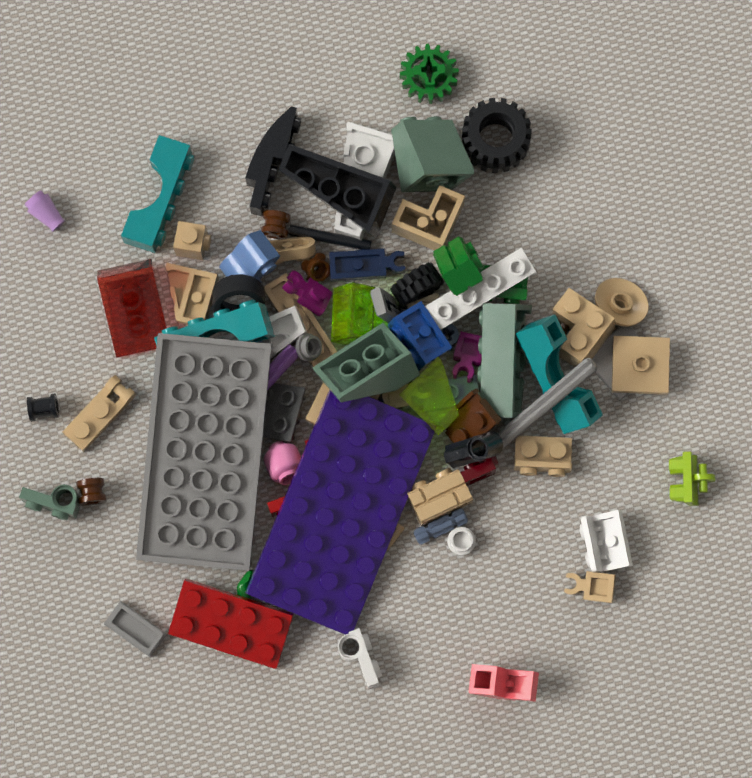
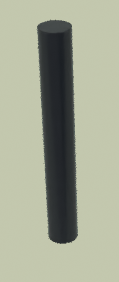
M290 224L288 233L290 236L311 237L315 241L360 250H369L372 243L371 240H360L346 235Z

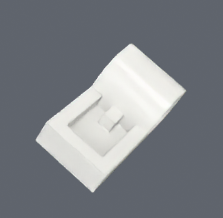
M360 628L341 637L338 642V652L340 657L347 662H359L369 689L379 685L377 678L382 677L377 660L371 662L368 651L372 650L368 634L362 635ZM350 640L357 642L359 651L355 655L345 654L342 650L345 642Z

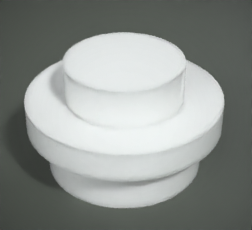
M457 527L449 533L447 544L454 554L467 555L474 549L476 538L470 529Z

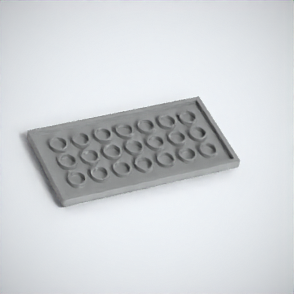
M158 333L136 560L250 571L272 344Z

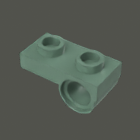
M65 484L57 486L51 496L22 487L19 496L26 503L24 507L37 512H41L42 508L52 511L51 516L65 521L68 520V517L76 519L80 510L78 493L71 486ZM64 493H71L73 495L72 502L67 506H61L59 504L60 496Z

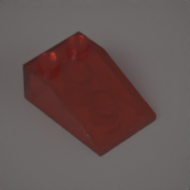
M152 259L98 270L97 281L116 358L156 349L154 337H157L158 333H162V330L166 329L167 325Z

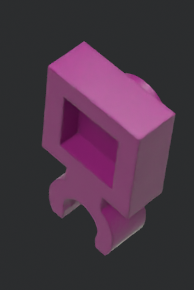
M292 270L288 274V280L282 286V289L289 294L298 295L299 297L296 302L320 317L325 312L333 292L317 281H314L311 277L304 281L300 273Z
M460 331L453 355V360L458 361L453 367V379H457L460 371H466L468 373L467 382H472L474 378V368L472 365L478 367L481 365L482 354L479 353L478 343L482 336Z

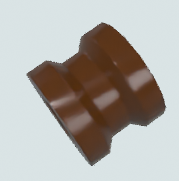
M265 210L263 213L265 224L261 227V231L269 238H288L286 226L290 222L291 215L278 210Z
M88 478L76 482L77 489L80 490L79 505L89 506L107 502L106 495L102 490L105 485L104 478Z

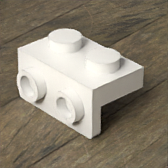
M622 510L581 517L580 534L587 547L585 560L593 573H605L633 566Z

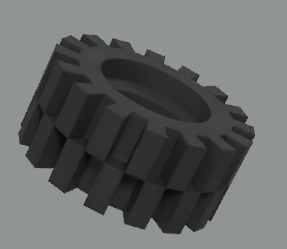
M428 262L425 265H420L417 269L414 268L409 274L407 273L403 278L397 280V283L392 285L390 291L402 309H406L407 304L435 293L434 291L444 284V280L433 263Z

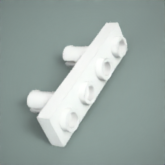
M521 247L481 271L483 276L482 282L473 287L468 286V290L458 296L453 295L450 290L425 307L441 330L532 275L536 270Z

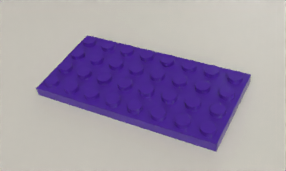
M329 389L245 593L346 635L353 631L408 499L407 493L411 492L437 426L371 397L340 402Z

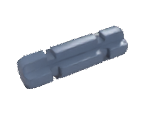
M458 508L452 511L450 516L446 514L427 523L428 526L425 528L424 526L416 528L413 532L417 542L422 545L430 541L429 538L432 536L435 539L453 530L455 525L460 527L468 522L466 513L462 508Z

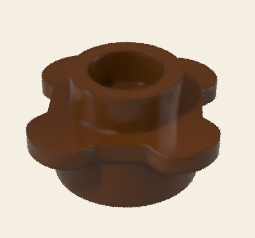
M318 252L314 258L302 262L301 269L306 272V281L311 277L314 281L321 282L330 275V266L325 261L326 256L323 253Z

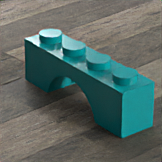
M161 135L158 136L150 157V163L152 168L162 178V190L159 197L150 206L141 210L130 211L121 234L125 244L152 253L156 252L158 246L162 247L166 238V231H164L166 222H171L175 214L176 206L173 204L176 195L181 196L185 186V180H182L185 171H190L194 162V155H192L190 145Z
M256 300L239 304V309L230 311V309L216 311L213 313L214 317L204 320L203 317L187 322L188 326L178 329V326H173L162 330L164 334L209 338L219 332H230L239 341L256 343L275 337L266 305L259 302L256 303ZM154 337L157 346V337Z
M556 314L531 322L516 333L520 347L527 356L532 372L536 375L543 394L565 376L560 367L559 352L567 337ZM580 387L575 388L552 408L555 420L563 434L589 427L603 416L592 390Z

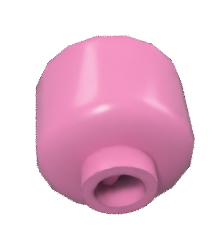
M283 441L273 443L264 455V464L270 478L281 485H289L300 462L301 455L294 444L284 443Z

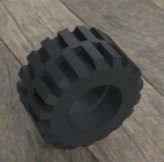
M489 98V103L485 104L483 100L478 103V108L473 106L469 110V116H466L464 119L462 143L468 157L471 158V164L475 167L479 164L481 165L480 170L485 172L487 168L492 169V173H498V169H503V172H507L510 170V166L516 168L520 160H524L532 135V129H530L531 122L529 118H525L526 112L523 108L517 109V103L512 101L511 105H509L505 98H501V102H496L495 98ZM498 124L506 127L511 132L513 139L505 146L493 147L482 140L480 132L489 125Z

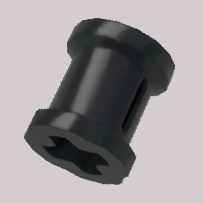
M56 393L51 394L50 397L38 399L27 397V411L31 422L41 417L53 416L54 418H59V405Z

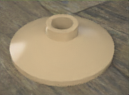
M607 279L598 286L595 292L596 306L615 318L614 324L637 325L644 320L648 313L649 305L646 295L636 284L626 279Z

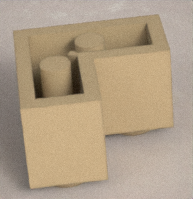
M439 185L429 209L402 199L392 222V233L432 250L446 245L463 209L465 196Z
M570 288L567 289L552 309L553 315L556 314L560 325L562 322L569 326L568 330L570 331L566 336L567 340L560 349V358L574 367L586 358L593 359L615 330V318Z

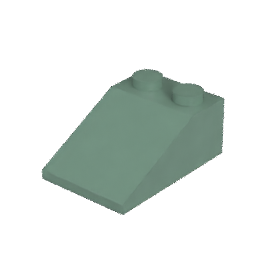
M381 323L312 367L314 372L340 402L396 391L420 375L411 352L384 323Z

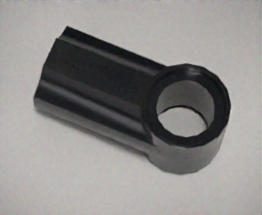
M488 431L446 445L443 455L446 463L454 469L499 455L503 450V440L498 433Z

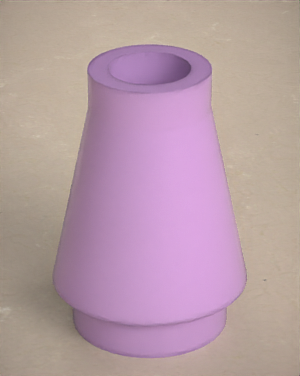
M40 190L25 203V206L28 208L27 212L49 227L52 232L65 222L48 193L44 194Z

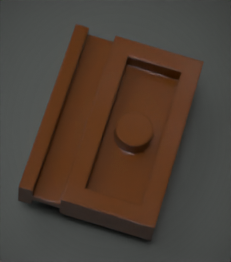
M478 388L467 394L438 421V424L443 425L447 430L445 433L453 443L491 431L502 421L485 398L482 399L478 394L480 392Z

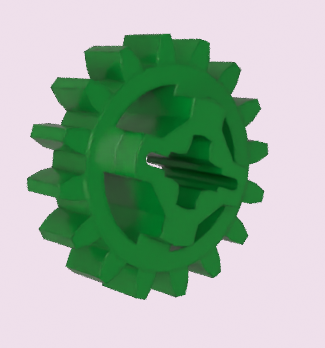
M428 43L425 46V50L422 51L416 46L414 55L407 52L406 59L408 62H401V69L405 71L400 72V79L405 80L402 82L403 89L410 88L408 92L410 98L416 94L418 95L419 103L424 98H428L429 104H432L433 98L437 97L442 102L443 93L447 95L452 94L451 86H457L458 80L455 77L459 76V69L453 68L456 65L455 58L448 59L450 56L449 50L441 53L440 45L431 50ZM423 59V61L419 65L414 66L418 61ZM428 65L432 73L431 82H429L426 74ZM440 82H444L440 87L435 89V87Z

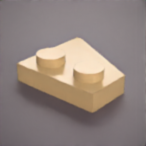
M166 263L176 321L179 324L188 325V321L203 317L204 320H207L213 301L212 290L219 280L218 274Z

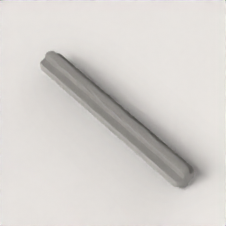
M591 358L584 359L502 428L498 434L503 440V449L598 369L596 363Z

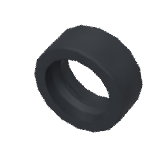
M243 274L227 276L217 282L212 290L213 312L222 309H230V311L239 309V305L224 301L235 295L249 296L256 300V303L259 302L266 305L265 288L259 280L252 276Z

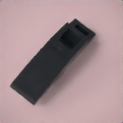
M291 106L273 123L255 150L245 177L247 186L254 187L250 203L251 214L262 216L264 208H269L272 193L268 192L270 182L275 183L278 173V167L275 165H281L289 144L295 146V143H291L293 134H298L302 118L298 117L297 107Z

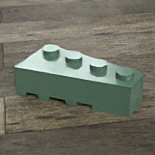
M483 303V309L479 313V323L482 326V337H480L478 343L479 353L482 354L481 365L478 368V381L481 382V393L479 395L482 399L485 398L499 417L515 418L522 411L524 379L520 377V372H523L525 369L527 356L520 347L516 333L526 326V314H531L532 305Z

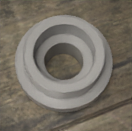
M310 333L300 335L296 342L297 355L306 362L315 360L322 351L320 339Z

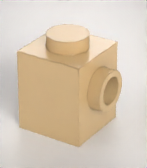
M178 221L173 246L176 256L203 260L205 251H209L211 244V235H208L206 225Z

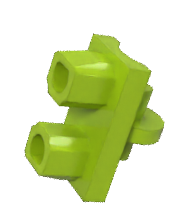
M691 451L683 452V456L669 459L670 474L683 475V484L670 485V500L686 503L689 506H699L698 483L699 492L707 493L708 483L716 481L715 475L707 474V464H699L698 474L697 455H692Z

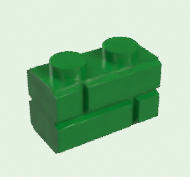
M458 236L448 242V246L443 245L433 251V256L441 275L453 295L458 296L468 290V286L473 287L483 281L480 270L484 266L471 241L466 244L463 238Z

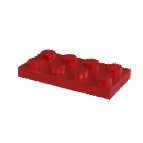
M186 578L182 585L168 634L277 669L294 613Z

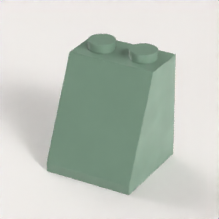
M439 116L429 117L425 120H417L416 117H405L391 129L401 192H437L439 185L453 190L474 174V168L452 120H442Z

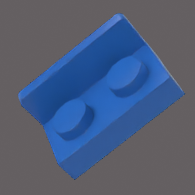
M422 301L395 316L388 324L389 330L411 352L418 371L452 349V346Z

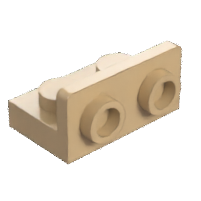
M518 436L515 439L514 471H520V475L536 476L537 472H548V476L565 477V473H570L572 470V438Z

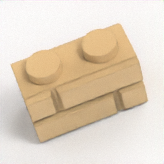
M451 468L445 469L435 475L436 480L428 484L425 480L417 482L413 485L411 492L407 493L408 500L421 526H425L439 517L473 503V497L459 469L453 472Z

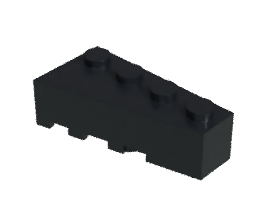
M289 144L279 170L293 182L377 239L397 187L388 179Z

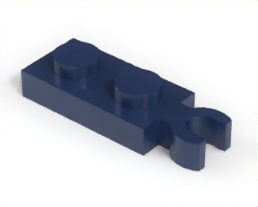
M385 248L329 252L331 282L386 278V270L402 274L406 271L405 266H396L394 261L398 258H404V252L395 251L390 256H385Z

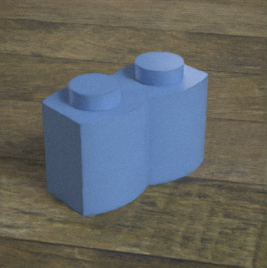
M258 230L244 237L237 244L234 251L222 261L219 268L226 277L243 274L252 276L262 283L260 279L277 267L275 263L280 255L263 232Z

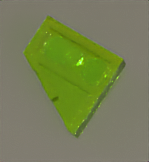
M437 357L399 394L438 435H441L460 416L443 361L440 357Z

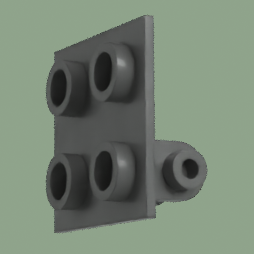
M274 383L267 390L263 438L280 440L284 443H291L292 440H295L294 432L296 425L300 422L298 417L302 414L300 410L303 400L306 399L304 396L306 388Z

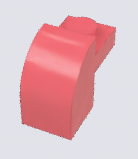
M472 664L469 693L496 699L536 702L539 673Z

